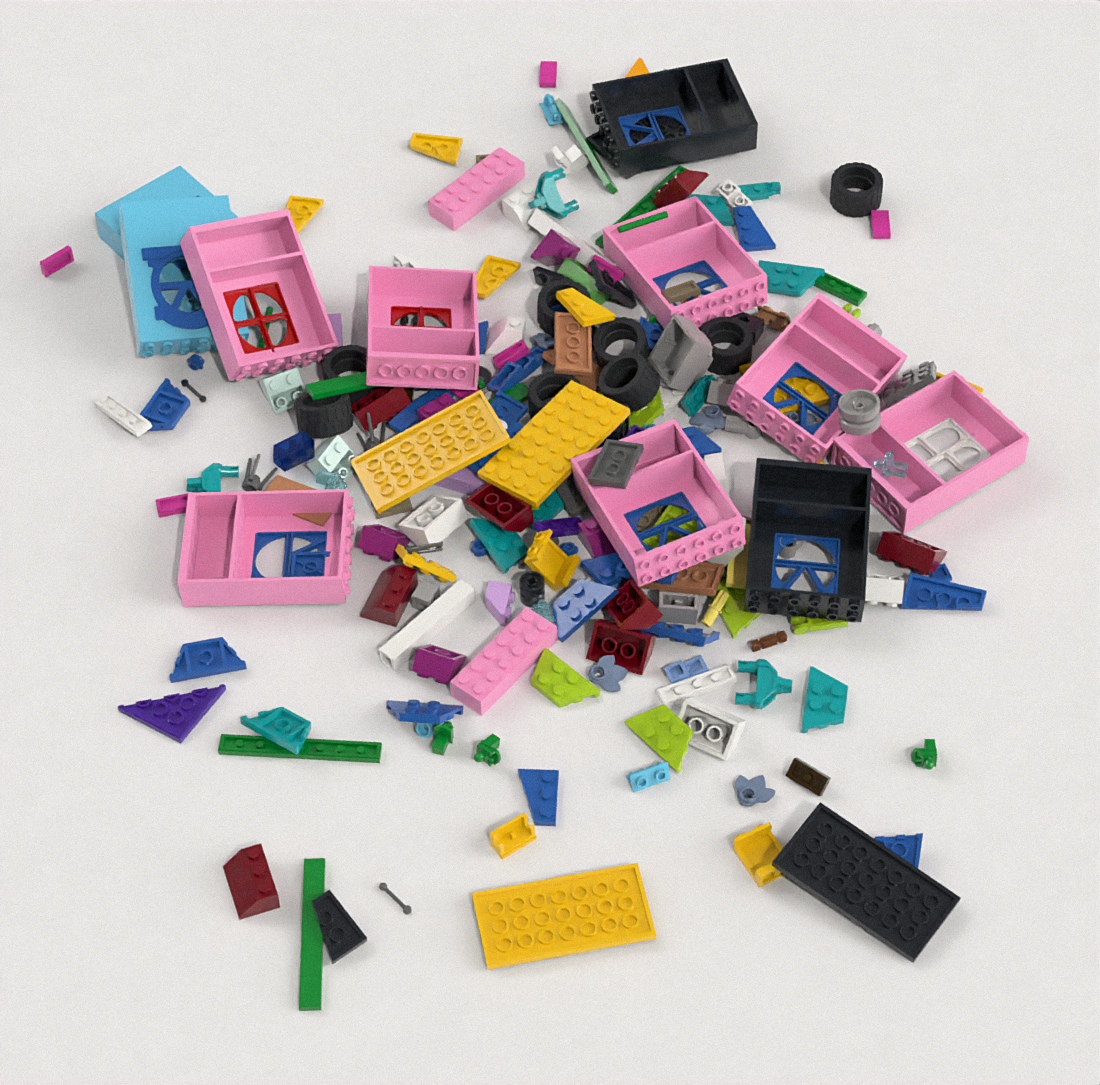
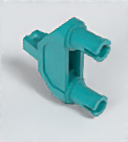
M560 167L552 172L545 171L540 175L535 191L536 199L528 203L531 209L540 206L541 210L558 219H564L568 213L579 209V204L572 206L578 203L575 199L563 204L554 183L566 177V173L559 175V173L564 171L563 168Z
M212 463L201 473V477L187 478V492H221L222 477L239 478V466H222L220 463Z
M758 659L756 662L738 660L737 673H755L757 676V686L754 694L736 692L735 705H750L755 709H763L776 699L777 694L792 692V680L777 676L778 672L767 660Z

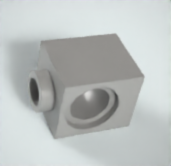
M422 579L411 595L412 608L424 611L440 597V585Z

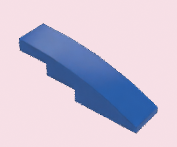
M535 345L529 354L516 362L507 361L486 385L487 389L495 392L498 390L504 392L517 385L545 361L542 358L543 352L548 350Z
M435 388L403 409L388 423V426L401 433L418 424L417 409L445 393H448L452 398L454 394L446 389Z

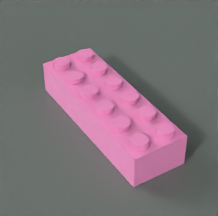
M499 147L429 199V215L449 229L457 230L524 179L525 163Z
M525 607L450 681L451 696L482 716L541 657L544 648L549 649L557 641V626L528 607Z

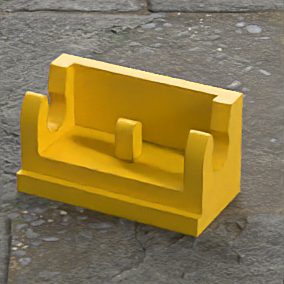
M525 813L490 832V846L502 860L536 840L535 827L533 824L529 825L528 817Z

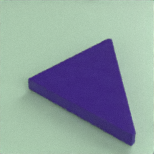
M221 684L219 687L211 689L206 687L192 690L191 693L181 695L179 693L167 695L157 700L138 701L136 704L127 706L119 705L118 711L181 744L225 692L226 685Z

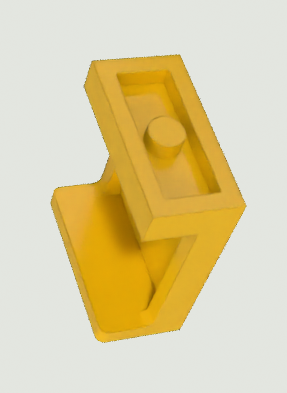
M548 529L540 531L535 535L534 542L528 549L524 562L533 571L543 575L545 583L553 591H557L568 586L581 558L577 554L567 556L550 539L553 531Z
M770 822L764 825H757L753 830L737 835L733 841V851L758 887H762L785 875L772 866L773 860L783 848L773 835Z

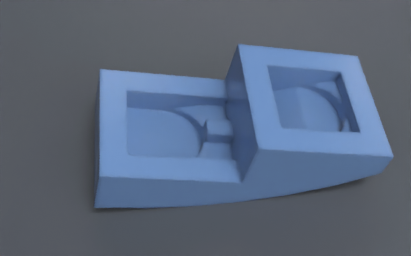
M701 655L684 663L682 660H679L663 668L671 684L709 671Z

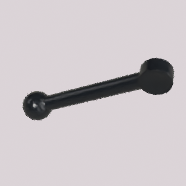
M187 379L181 381L182 386L190 389L199 397L200 402L206 401V396L201 395L189 385Z

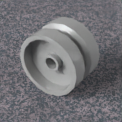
M855 389L844 393L839 398V424L845 433L863 436L875 432L880 427V400L874 392L866 389Z

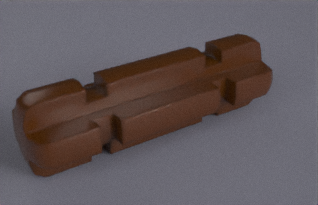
M782 630L776 632L777 635L773 633L759 638V641L758 639L750 641V649L752 652H757L761 650L760 648L765 649L777 645V642H786L788 638L786 632Z

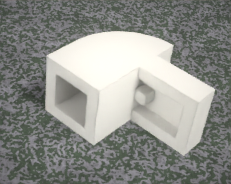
M576 144L571 146L565 153L557 146L551 149L555 155L553 157L555 163L559 168L564 169L563 173H576L590 163L586 154Z

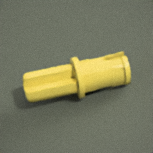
M719 590L712 603L708 604L709 608L702 620H700L706 627L711 628L718 614L722 613L721 609L729 597L727 592Z

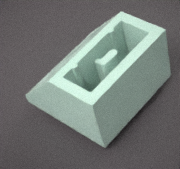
M297 367L259 380L264 396L274 414L294 408L296 399L306 394Z
M336 435L326 439L306 465L318 478L343 487L355 471L350 460L357 457V455Z

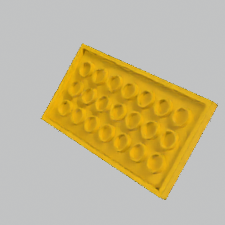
M571 380L511 439V443L505 445L477 472L478 477L537 508L573 472L570 459L595 450L631 414L630 408Z
M479 390L351 459L350 462L378 514L511 443L512 440L482 390Z
M638 863L472 893L487 970L656 939V931Z

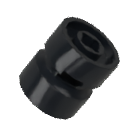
M536 571L524 573L519 581L521 603L531 608L538 607L545 601L544 577Z

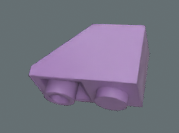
M489 581L485 594L486 609L501 626H505L506 620L511 617L512 608L510 604H514L515 592H512V584Z

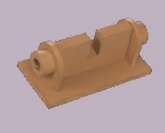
M758 306L759 313L754 314V316L765 319V326H768L769 322L772 321L770 327L780 332H783L791 323L789 315L784 312H775L768 306Z

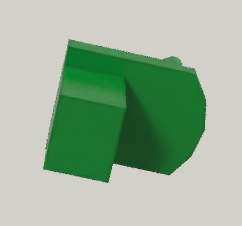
M450 721L444 722L443 725H434L435 740L432 745V753L444 756L448 744H452L454 726Z
M492 733L485 740H481L477 744L476 754L474 755L475 762L484 761L489 766L498 764L501 760L500 753L497 750L500 745V738Z
M925 739L924 748H915L911 752V761L916 764V767L924 766L927 770L936 767L937 748L935 739Z

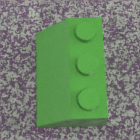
M566 257L557 273L585 286L591 295V299L599 305L611 299L607 293L600 292L596 288L594 276L586 270L587 267L577 260Z

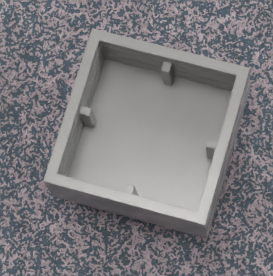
M674 314L650 353L648 360L668 387L686 393L689 386L694 381L700 379L712 363L713 346L707 336L697 328L691 319Z

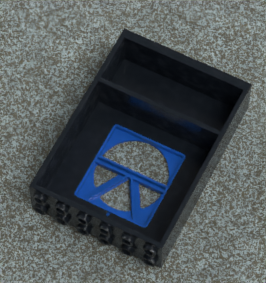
M727 58L592 84L590 111L591 114H594L595 124L599 125L600 136H603L604 146L608 147L609 158L613 159V167L615 170L617 169L619 176L757 148L758 122ZM654 116H666L678 120L685 127L686 135L664 139ZM647 117L652 128L634 124ZM637 130L651 134L635 144L630 139L629 131Z
M766 458L756 459L743 611L768 613L771 615H788L791 617H808L811 619L820 618L831 621L845 620L852 623L862 621L866 596L872 468ZM782 537L781 544L783 546L793 543L795 541L794 538L797 541L804 540L818 543L830 552L835 564L777 559L778 554L783 549L780 545V538ZM776 567L793 568L795 570L785 582H782L777 575ZM806 570L818 591L792 590L790 587ZM815 571L834 572L835 575L832 581L827 586H824Z

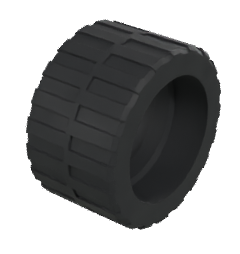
M862 162L846 163L839 166L831 178L830 203L834 210L852 218L871 215V210L879 209L883 190L882 174L878 169ZM850 188H859V189H863V190H865V191L856 192V191H851V190H848V189H850Z
M566 279L555 280L546 284L541 289V292H539L537 322L546 334L554 337L555 312L550 308L562 304L556 298L557 291L573 288L591 299L587 288L578 282Z
M728 316L710 319L700 328V331L707 336L712 346L718 343H731L737 346L732 349H721L713 346V361L707 369L709 372L724 376L734 375L739 372V366L751 362L753 333L744 321Z
M615 317L613 321L604 322L599 325L592 338V346L599 367L603 369L609 361L616 357L605 351L610 344L622 339L636 342V346L630 352H638L648 361L650 355L645 330L639 322L632 318Z
M346 345L333 349L323 360V379L340 377L338 375L347 371L366 372L367 348L359 345ZM377 387L349 392L350 404H353Z
M628 352L616 356L608 362L599 375L598 388L605 397L621 405H629L630 413H633L647 406L658 393L660 379L642 354Z
M555 371L542 373L535 377L528 388V412L530 419L547 405V403L543 402L544 400L555 397L571 380L579 384L580 381L573 375L555 374Z
M306 393L294 402L298 431L300 435L306 438H330L345 433L353 426L348 393L312 400L310 395Z

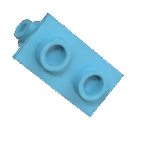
M546 94L544 102L539 104L549 126L564 123L565 119L555 104L556 100H554L552 95Z
M660 761L655 765L646 767L644 770L631 771L629 775H626L628 783H631L633 793L671 779L668 762L661 763Z

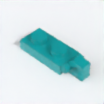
M780 182L737 185L741 192L751 201L769 199V196L780 194L781 191Z
M713 374L704 375L698 379L680 402L689 417L695 416L706 402L711 380H716Z

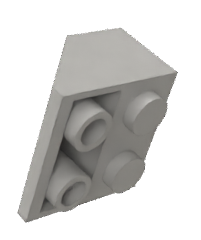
M717 377V380H711L707 402L730 407L726 402L735 383H730L731 379Z
M658 590L657 608L663 614L659 621L696 625L699 595Z

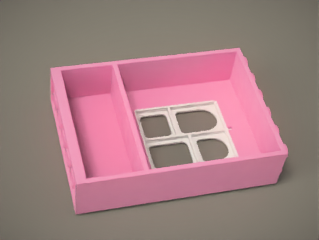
M954 370L880 412L881 423L875 432L863 436L844 433L833 439L831 459L832 465L872 468L870 502L905 534L1025 463L1029 437L1013 421L1009 420L999 409L992 405L987 398L982 396L975 387H972L963 376ZM942 429H953L960 435L959 441L943 451H937L926 440ZM920 444L932 457L923 462L909 448ZM971 447L980 453V459L970 466H965L953 453L961 448ZM942 459H948L959 469L958 473L945 481L929 468Z

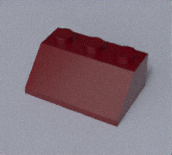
M684 170L681 174L677 172L654 193L656 197L652 202L660 209L685 200L709 174L692 170Z
M380 386L351 404L353 421L360 430L369 432L367 413H370L374 430L379 423L392 419L393 414L400 413L412 402L403 387Z
M490 483L484 485L465 500L467 505L503 530L522 532L534 522L531 505Z
M883 531L876 553L882 555L881 559L889 562L895 560L899 562V566L907 569L913 567L917 573L927 576V573H935L938 565L941 564L946 556L947 551L896 531Z
M398 564L382 571L360 613V617L397 627L411 599V595L418 585L417 569Z
M631 578L617 590L619 593L604 605V608L622 630L649 629L652 625L657 624L663 616L647 594Z
M604 619L596 620L586 659L598 662L603 656L614 655V665L621 666L629 672L643 675L652 655L657 635L639 629L622 630L615 622Z
M262 844L240 849L223 866L239 920L280 908L278 893Z

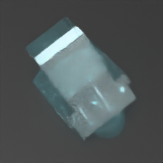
M892 450L890 452L886 451L884 460L876 459L874 461V466L882 468V475L887 477L892 475L905 478L908 472V463L894 461V451Z
M319 469L317 472L316 483L325 485V490L347 489L346 482L340 481L341 474L335 471L333 473L323 469Z
M541 599L538 601V604L532 605V611L555 624L551 602L547 603L546 600Z

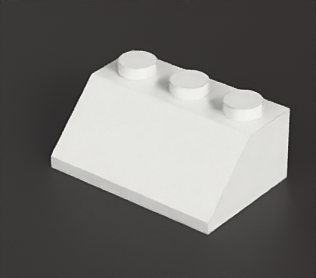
M539 177L503 199V215L524 232L534 228L527 222L536 208L541 210L540 206L531 209L528 204L536 199L535 191Z
M435 494L398 524V527L417 546L441 542L456 528L460 527L468 519V515L462 499Z
M694 697L684 700L678 716L694 731L691 741L688 743L689 745L723 760H727L733 751L746 723V720Z

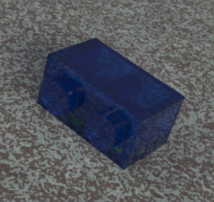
M304 431L273 445V462L284 472L315 457V441Z

